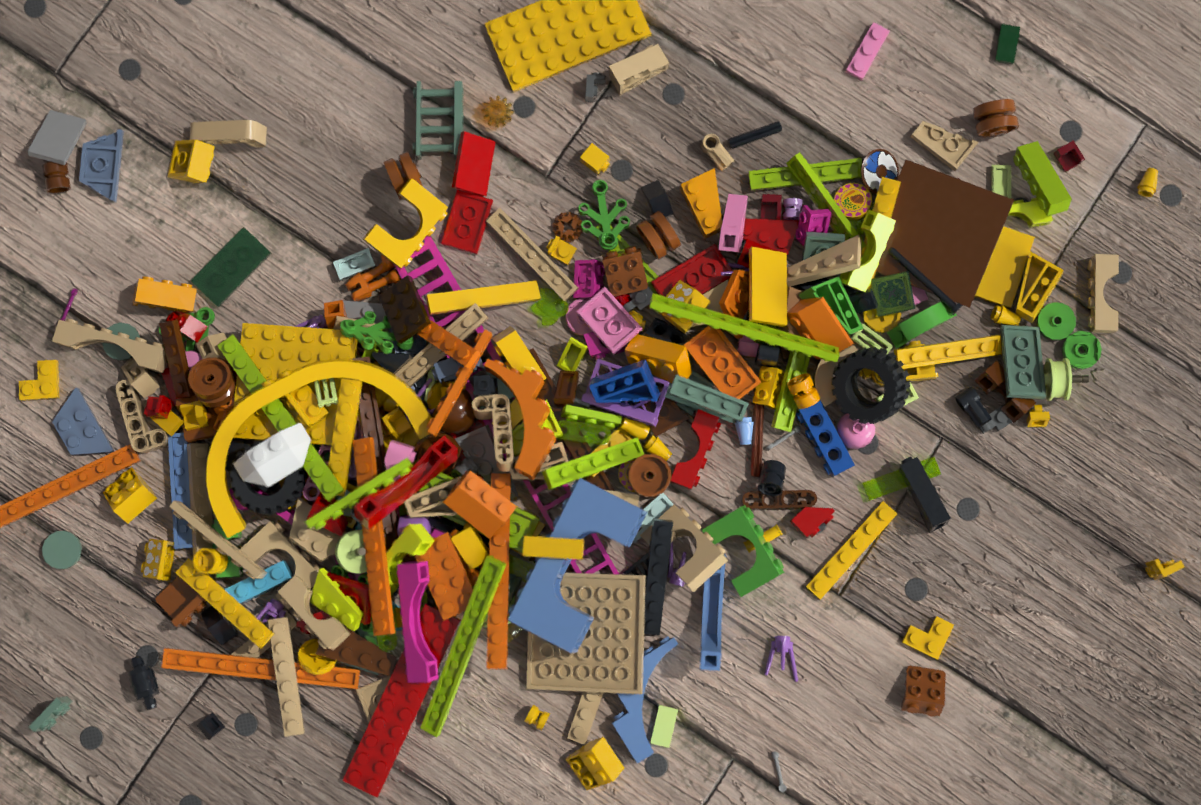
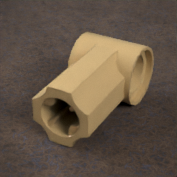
M708 134L704 137L701 143L702 151L708 154L722 172L734 162V159L720 143L718 136ZM712 140L715 143V147L709 148L706 145V141Z

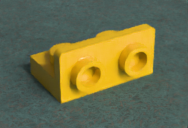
M761 366L758 377L761 380V384L755 389L753 403L765 405L775 410L785 372L778 368Z
M308 384L285 395L288 398L286 403L292 410L296 409L299 413L297 418L303 426L307 424L309 427H312L330 414L324 405L322 408H319L317 396Z
M1158 558L1145 563L1147 574L1150 578L1153 577L1154 580L1164 578L1185 567L1181 560L1175 562L1174 559L1162 564Z

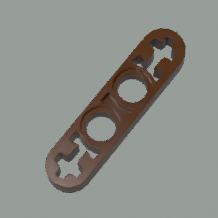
M812 490L782 491V494L774 496L775 503L773 505L765 503L764 498L766 495L764 494L761 496L762 506H758L759 502H753L752 506L745 502L749 495H752L754 499H758V494H762L759 491L747 492L742 497L743 506L745 505L750 509L812 507L817 502V495ZM797 493H800V497H806L808 493L810 497H813V500L810 501V504H807V501H800L801 505H797ZM786 494L793 495L794 503L792 505H787L784 502Z

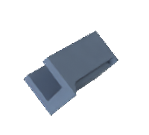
M449 358L433 364L435 369L432 370L435 381L439 380L440 384H443V380L448 382L457 379L458 377L455 375L460 366H464L453 358ZM481 358L472 373L478 371L477 368L485 371Z

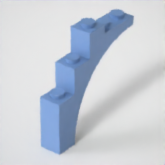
M668 636L659 642L660 646L656 649L650 647L644 651L643 694L617 693L628 713L625 714L622 711L614 716L615 721L612 724L637 764L654 753L647 740L643 726L642 704L644 691L655 666L667 652L678 645L674 637L670 639Z

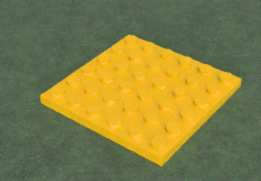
M243 323L240 344L265 379L272 378L274 381L280 378V373L288 369L293 371L307 364L322 360L356 358L358 340L355 337H346L341 334L340 330ZM238 374L234 407L250 394V391ZM327 378L329 397L333 398L330 380ZM334 378L338 399L342 378ZM321 379L319 380L322 400H325L324 388ZM314 382L308 383L316 394ZM285 395L280 397V400L297 424L301 423L297 418L299 413L296 409L292 410L286 403L288 398ZM331 403L330 406L324 405L330 413L312 427H309L307 424L303 426L311 438L312 444L332 446L338 404ZM260 408L242 423L233 438L264 441L277 434L278 431L262 408Z

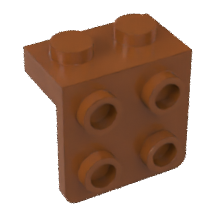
M636 246L625 248L624 252L610 251L606 253V256H603L602 261L610 293L613 296L648 288L640 248L636 249Z
M195 395L176 399V406L182 415L180 405L198 400ZM205 406L209 426L186 431L183 423L184 439L186 442L215 437L217 431L213 429V426L218 417L214 411L215 407Z
M179 576L156 597V602L173 619L171 622L176 627L187 626L192 621L191 617L196 612L200 613L207 606L205 604L207 601Z
M908 666L906 669L905 696L901 703V710L909 713L927 714L928 716H940L945 705L946 673L942 670Z

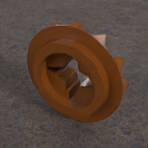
M571 212L561 213L553 222V232L555 236H559L565 242L575 241L582 233V220L577 214ZM572 220L571 227L573 230L568 229L564 232L563 223L568 224Z

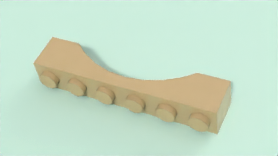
M68 318L66 321H58L52 339L54 343L73 349H80L95 343L116 344L125 349L139 366L160 373L164 372L167 356L163 344L153 342L152 345L147 344V340L138 337L132 340L129 339L130 336L118 332V335H114L111 330L101 328L100 331L95 330L93 325L84 323L83 326L77 325L78 321Z

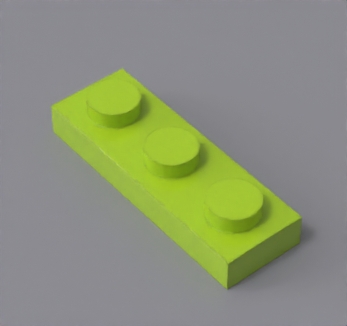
M567 404L561 412V417H565L568 421H584L586 425L590 426L598 424L609 430L617 428L622 420V416Z

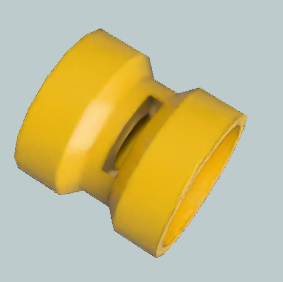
M533 705L524 722L533 724L542 731L550 713L547 711L542 712L539 710V707Z

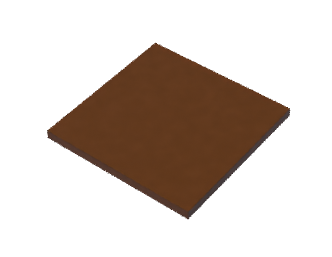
M905 159L897 179L901 184L891 219L896 220L894 230L888 238L886 249L880 257L876 272L886 276L907 272L909 285L932 293L888 253L889 248L893 247L955 303H960L970 308L1014 200Z

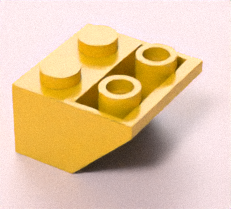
M132 467L123 472L114 483L108 485L106 490L103 491L112 510L127 524L157 499L152 489Z
M604 737L588 742L566 758V761L586 790L613 782L625 769Z

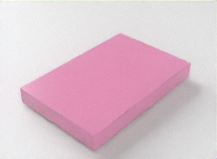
M606 287L602 288L576 311L613 355L643 330Z

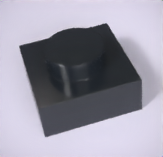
M213 712L197 725L208 740L225 728Z

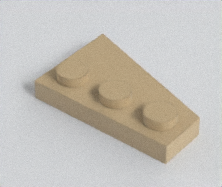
M922 121L910 136L953 171L958 169L978 144V141L962 138L963 136L957 133L954 135L941 127Z

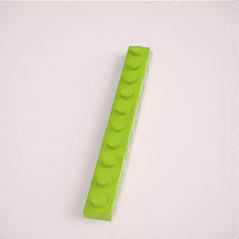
M652 293L650 299V308L659 313H670L676 318H687L694 323H704L714 329L721 328L734 335L742 334L751 340L759 339L772 346L779 345L789 351H800L806 356L820 357L827 362H837L840 356L839 348L658 294Z
M231 335L217 345L250 393L262 387L261 383L266 381L265 377L235 335ZM280 398L261 407L278 432L297 424ZM310 442L303 467L329 502L342 493L344 488Z
M490 555L484 561L420 729L435 737L441 734L506 567V563Z

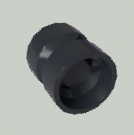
M767 460L762 463L758 484L759 492L766 496L782 494L783 480L786 473V466L782 462Z

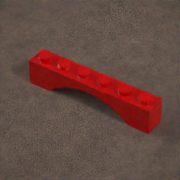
M444 435L428 448L408 474L399 478L388 487L368 495L354 506L355 517L370 530L458 459V448Z

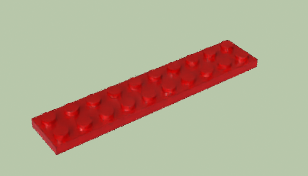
M426 603L420 613L421 630L427 646L437 659V667L439 669L461 620L454 616L443 620L439 609ZM404 650L342 780L377 798L432 681L408 683Z

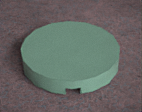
M120 322L107 328L114 335H118V332L129 335V339L135 340L136 337L141 338L137 329L128 323ZM102 343L106 354L115 360L125 361L133 358L119 345Z
M56 531L50 534L44 541L42 555L45 562L51 567L68 569L80 560L82 545L79 538L73 533Z

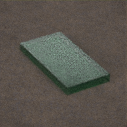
M243 227L191 282L219 308L272 253Z

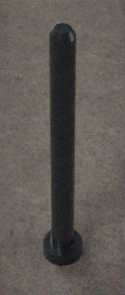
M889 248L888 253L951 309L950 313L952 315L957 313L963 306L962 304H956L895 248Z

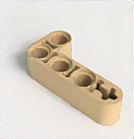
M252 120L190 123L189 140L196 139L207 144L245 143L252 147H265L267 127Z
M128 380L119 381L116 385V393L132 448L140 453H149L167 447V432L161 429L149 431L138 391ZM126 386L130 387V389L127 390V393L123 392V390L126 389ZM131 403L135 404L133 412L128 411V406ZM139 421L141 426L138 430L134 431L133 424ZM159 434L164 435L162 443H157L156 441ZM144 439L146 445L144 448L139 449L138 443Z
M503 394L478 396L472 401L474 416L479 420L493 419L497 467L503 472L510 471L514 467V452L509 399ZM500 404L505 405L503 408H497ZM479 406H485V407H486V408L483 409V410L477 409ZM500 422H506V423H507V424L504 425V426H499V425H498ZM501 440H507V441H508V442L505 443V444L499 443ZM503 454L507 455V461H503Z

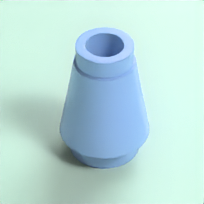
M743 417L741 422L736 420L735 427L740 445L751 444L754 423L751 417Z

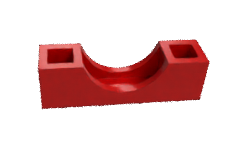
M700 409L697 410L690 429L698 438V452L691 460L676 464L671 477V483L689 490L693 486L697 487L700 476H697L699 469H704L707 458H704L706 451H711L714 441L711 438L713 433L717 434L721 423L718 420L720 417Z

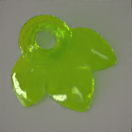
M542 288L540 289L542 300L534 303L531 306V310L536 315L542 316V325L551 326L557 322L559 317H563L568 313L569 305L567 301L565 302L562 298H559L553 289ZM562 305L563 309L561 311H557L556 306Z

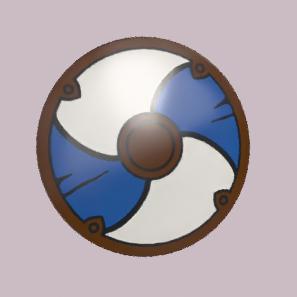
M875 149L865 156L861 165V178L865 187L870 192L878 193L882 177L897 181L899 176L898 164L895 157L889 151Z

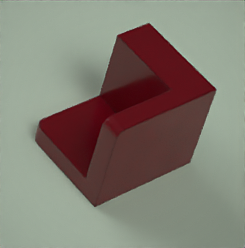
M1074 140L1053 153L1064 172L1073 169L1085 160Z
M762 194L761 219L780 220L781 195Z

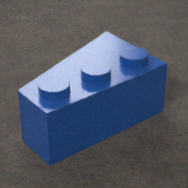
M646 359L594 377L589 384L596 403L639 402L642 400L655 402L658 401L660 396Z

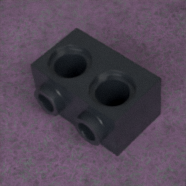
M658 318L654 319L644 335L679 345H684L689 337Z

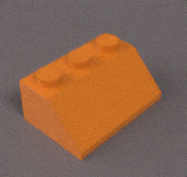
M823 297L801 299L787 312L791 325L796 328L801 337L838 347L839 352L853 344V341Z
M471 470L463 474L443 501L446 506L487 538H490L517 508Z

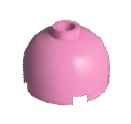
M848 413L840 418L836 428L843 444L850 449L864 448L875 436V425L869 422L866 424L859 423V419L853 421L849 419L850 415Z

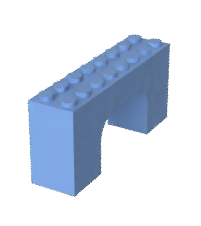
M581 478L575 481L571 487L572 494L569 499L566 498L562 505L563 512L561 516L556 517L553 523L555 528L552 534H548L547 537L583 540L589 534L601 533L630 547L647 512ZM536 557L535 562L537 564L534 570L530 569L526 577L528 581L525 587L522 586L517 594L519 599L516 605L513 604L508 612L510 616L508 620L570 653H577L595 617L568 604L561 595L560 583L572 559Z

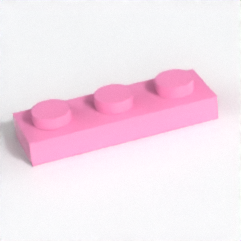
M873 22L846 72L863 80L890 31Z

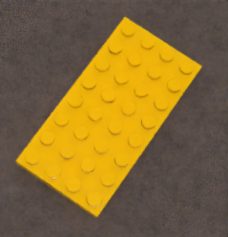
M540 0L484 23L513 93L651 36V31L637 0Z

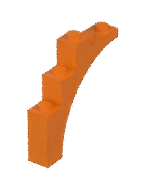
M487 359L484 364L486 371L497 377L510 389L521 407L524 419V440L515 469L517 473L534 481L556 442L552 430L546 427L541 428L550 413L546 401L540 398L536 400L544 385L543 377H541L542 374L535 370L529 371L525 369L521 375V372L514 368L508 369L504 367L502 362L496 359L494 361Z

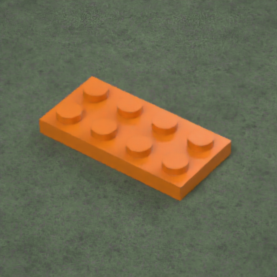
M708 326L683 345L686 346L688 353L719 392L741 399L761 384V380L720 329Z
M449 532L434 538L435 541L424 555H415L417 561H428L430 580L428 586L443 620L466 611L474 590Z

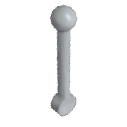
M795 426L791 432L767 446L766 449L769 451L793 434L800 433L801 428Z
M774 751L771 756L775 761L780 784L778 789L780 792H785L786 786L783 784L778 761L779 753Z

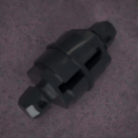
M136 656L131 658V666L134 670L128 672L130 688L136 700H144L145 708L152 710L157 707L156 698L153 697L159 694L157 678L151 666H143L145 664L143 658Z

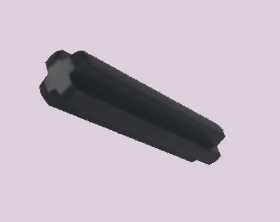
M777 121L729 138V147L734 149L782 131L781 123Z

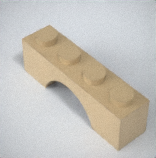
M1095 254L1088 262V270L1091 271V278L1088 280V289L1091 290V297L1088 298V308H1091V316L1088 317V327H1091V333H1115L1118 331V311L1112 309L1106 303L1103 289L1108 279L1119 274V255Z
M295 575L278 591L282 596L280 600L287 607L290 605L294 609L292 613L297 619L305 621L307 624L305 628L312 635L316 634L320 638L318 642L323 648L326 649L328 647L334 650L350 635V632L339 620L333 617L327 620H318L312 615L309 602L313 591L300 577Z

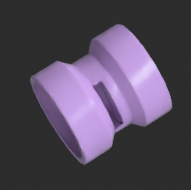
M784 199L783 206L785 207V212L783 213V219L799 220L802 199Z

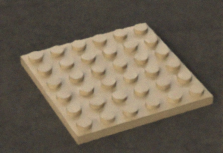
M565 572L560 583L563 599L568 604L595 618L577 653H570L528 631L526 689L643 694L645 575Z

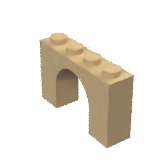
M674 504L658 519L673 521L671 542L684 536L696 539L697 547L694 555L676 572L679 578L694 592L728 561L724 556L726 551L719 544L715 546L712 543L714 539L706 531L702 533L700 531L702 527L694 519L692 521L688 519L690 515L683 507L679 509ZM652 525L640 535L649 547Z
M270 521L240 549L255 563H258L273 550L282 549L287 551L295 561L296 570L294 576L300 577L313 590L318 571L321 568L317 564L314 566L309 561L311 557L304 550L300 551L296 547L297 545L283 533L285 529L278 522ZM279 592L275 595V596L279 599V601H280L288 610H292V609H293L290 605L287 607V606L280 600V598H281L282 596H281V594H280Z

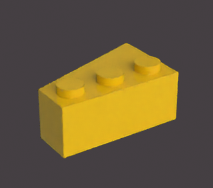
M509 326L492 338L496 344L494 349L499 356H504L506 359L504 364L508 369L514 368L521 372V375L525 369L529 371L535 370L542 374L543 380L546 379V376L513 327Z

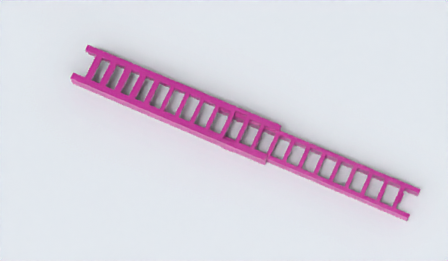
M426 236L422 248L418 252L414 251L410 257L413 259L430 250L434 259L407 273L404 266L402 268L394 266L402 279L409 275L413 280L437 266L440 267L444 275L417 290L429 319L435 322L432 315H429L428 306H426L422 297L447 282L453 291L461 290L431 236ZM467 310L456 311L436 324L444 327L458 319ZM482 325L476 329L478 334L484 331ZM490 340L486 347L492 358L490 360L494 361L496 359L501 361L502 359ZM477 368L478 371L472 373L471 376H473V375L477 374L478 372L482 371V369ZM468 379L465 390L468 391L474 400V388ZM493 419L483 420L485 425H489L494 437L493 425L491 424ZM503 454L505 460H507V455ZM523 480L553 532L555 527H553V522L546 511L563 502L566 498H570L572 494L568 484H564L563 487L567 493L543 506L537 494L547 489V484L545 483L534 490L529 480ZM592 533L591 536L596 544L584 550L583 556L599 548L605 561L585 573H595L609 565L613 574H619L597 534ZM572 559L570 563L575 572L581 573L575 562L578 559Z

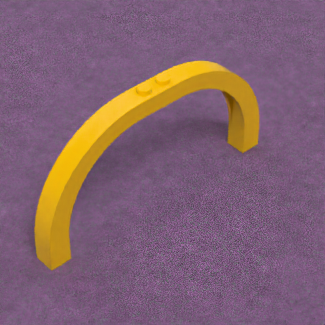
M352 359L317 361L293 371L288 369L279 374L280 378L274 381L270 378L261 383L262 387L243 398L225 417L214 437L207 460L206 478L209 499L216 518L227 538L246 528V523L237 509L228 488L226 477L228 449L236 431L255 411L308 383L327 378H351L372 384L391 396L404 410L419 439L430 435L427 432L429 429L427 425L431 419L422 400L409 385L395 374L377 365Z

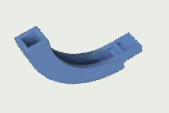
M725 564L703 584L700 638L701 670L720 671Z

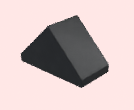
M659 180L641 187L652 213L660 211L665 218L674 214L667 193Z
M373 352L372 356L382 368L395 374L414 358L416 354Z
M210 606L201 613L207 630L221 645H224L238 635L232 623L213 606Z

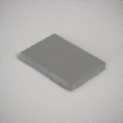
M50 110L28 149V155L65 165L87 124L86 119Z

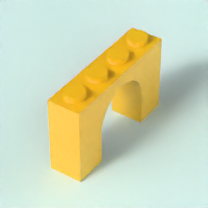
M412 178L405 183L398 195L410 203L419 214L420 225L415 235L406 240H398L380 226L374 224L362 239L398 268L408 266L412 260L410 256L413 252H418L424 245L423 239L426 236L430 237L436 229L434 225L437 221L441 222L447 215L446 210L448 207Z

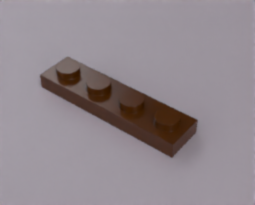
M178 320L161 322L159 326L176 398L194 396L195 394L188 381L190 371Z

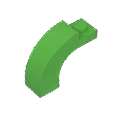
M941 301L905 320L887 333L897 349L921 334L957 316V314L952 315L950 313L951 309Z

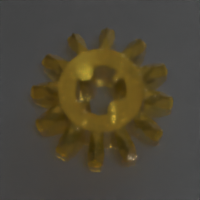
M499 95L496 96V100L489 97L490 103L484 102L483 104L486 108L481 109V112L485 114L483 120H489V126L495 123V127L499 128V123H502V126L505 127V120L511 122L512 119L509 115L514 114V111L511 110L512 103H507L506 97L500 101ZM496 109L498 111V109H500L501 114L497 113V115H495L494 110Z

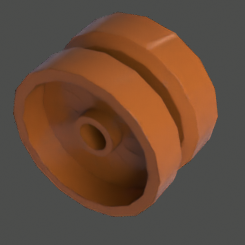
M1000 99L974 107V119L980 121L976 125L977 135L979 137H992L1018 129V117L1012 115L1016 111L1015 101L1013 99Z
M408 151L399 155L398 159L402 166L398 168L393 158L383 161L397 195L410 178L422 186L421 176L415 162H412Z
M656 211L650 215L651 224L643 220L636 225V229L648 250L657 260H660L667 255L666 247L674 251L681 246V243L665 216L660 211Z
M205 358L193 365L189 372L188 381L197 400L202 405L220 407L227 404L233 398L236 381L229 366L223 360Z
M644 454L638 457L631 464L628 472V482L632 490L643 497H655L663 493L671 481V469L668 463L662 457L655 454ZM647 472L653 473L652 479L646 477Z

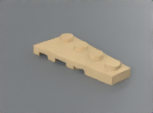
M857 235L788 267L787 285L790 287L860 269V236Z

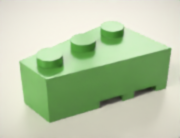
M839 276L813 286L799 294L801 299L823 297L849 336L864 329Z

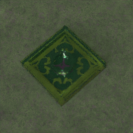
M909 271L871 278L872 291L878 303L876 308L878 317L915 309Z

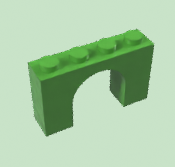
M745 505L702 529L703 533L706 531L714 539L712 541L714 545L732 535L744 536L753 543L756 549V561L753 567L731 580L740 597L784 573L782 562L780 559H776L773 554L774 549L770 542H766L761 526L756 525L753 519V512Z

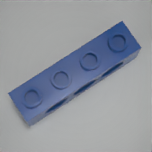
M819 400L816 404L805 409L797 408L798 413H796V417L800 424L804 423L807 429L805 434L809 441L813 440L816 446L814 447L815 453L819 458L822 457L825 462L823 467L826 473L834 477L855 466L821 401ZM810 417H817L820 421L819 425H811ZM821 433L828 435L829 440L827 443H822L819 440ZM830 450L837 452L838 458L836 460H831L828 457Z

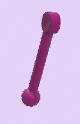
M72 289L63 316L59 320L65 321L78 289Z

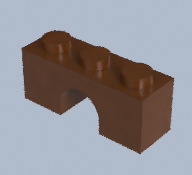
M997 360L974 380L987 395L991 391H998L1002 394L1005 404L1001 410L1013 423L1036 404L1033 399L1010 398L1006 396L1004 368Z

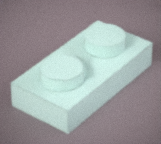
M369 248L333 262L341 281L376 267Z

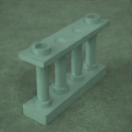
M417 81V87L413 88V97L417 99L416 143H413V154H416L418 160H422V152H451L456 160L460 134L463 132V82L455 81V87H451V89H422L421 81ZM422 97H451V99H454V106L422 107ZM422 115H451V117H454V124H451V126H422ZM422 134L454 135V142H451V144H422Z
M675 375L673 382L669 384L665 396L696 410L700 409L720 417L719 419L732 424L735 423V420L740 422L743 420L749 404L679 375Z

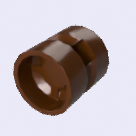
M47 162L42 165L44 177L47 178L45 180L47 193H63L71 190L70 179L66 177L68 173L67 162L65 165L54 162Z

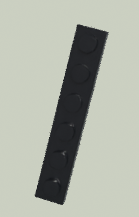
M653 519L645 580L644 634L660 635L673 529L672 520Z

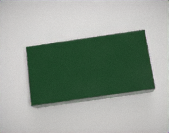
M1001 24L995 62L1014 64L1020 27Z

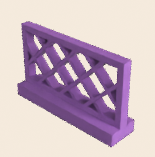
M597 359L589 384L592 378L600 376L598 371L601 365L607 366L610 372L612 371L611 368L619 369L622 366ZM653 377L655 383L664 385L662 392H660L659 401H655L657 406L654 413L647 411L644 404L651 400L640 401V403L634 406L629 405L627 401L625 403H596L589 384L581 401L589 403L590 406L656 427L657 418L670 382Z

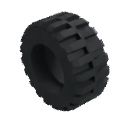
M876 347L863 348L851 353L838 363L839 367L835 368L833 372L836 377L832 378L831 384L834 385L832 395H836V405H840L843 408L841 412L844 415L847 413L850 415L849 419L853 421L859 419V423L862 424L868 422L875 424L895 415L905 405L904 400L909 396V391H906L910 387V381H906V377L909 375L907 370H903L902 366L904 364L902 361L895 359V354H887V350L883 348L878 350ZM861 369H871L881 377L884 384V395L880 402H871L860 393L857 386V377Z
M257 440L251 445L247 444L244 446V450L242 452L238 451L236 454V460H232L230 465L232 470L229 471L228 475L231 478L229 483L230 489L233 490L235 499L239 500L243 507L253 512L264 515H275L278 512H285L287 508L293 507L296 504L295 501L303 495L301 492L306 484L305 477H307V473L304 467H301L286 476L284 485L277 493L273 495L257 493L250 482L242 480L233 465L243 454L263 442Z

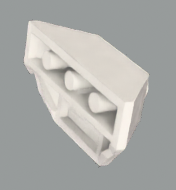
M302 423L296 424L278 432L250 449L233 465L243 481L270 487L303 467L311 438Z

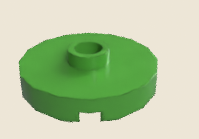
M1054 302L1048 304L1038 314L1037 327H1039V332L1047 339L1055 341L1065 339L1073 333L1076 326L1074 312L1063 303ZM1055 318H1058L1060 320L1059 324H1056L1054 322Z
M1074 332L1063 343V357L1069 359L1070 365L1073 368H1090L1101 357L1102 348L1100 341L1090 332ZM1079 347L1084 349L1083 354L1078 352Z

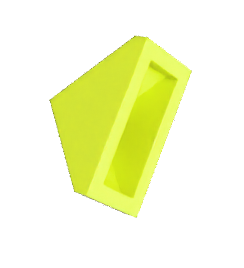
M571 337L557 366L565 371H576L588 351V346Z

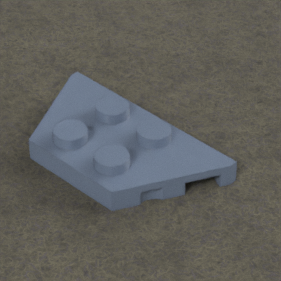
M122 129L116 130L115 133L108 136H101L95 141L86 142L82 146L79 181L113 202H117L124 136Z
M75 388L52 421L70 455L114 452L112 445L80 389Z

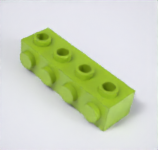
M1036 141L1017 147L1013 157L1014 164L1019 167L1023 179L1030 186L1032 195H1035L1040 209L1045 212L1046 216L1067 211L1072 198L1039 142Z

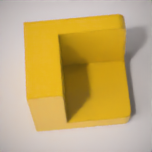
M199 401L179 406L184 417L186 431L209 426L207 410Z
M399 408L382 417L384 423L397 440L413 430L412 425Z

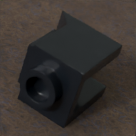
M490 375L473 376L475 397L498 394L497 378H492Z

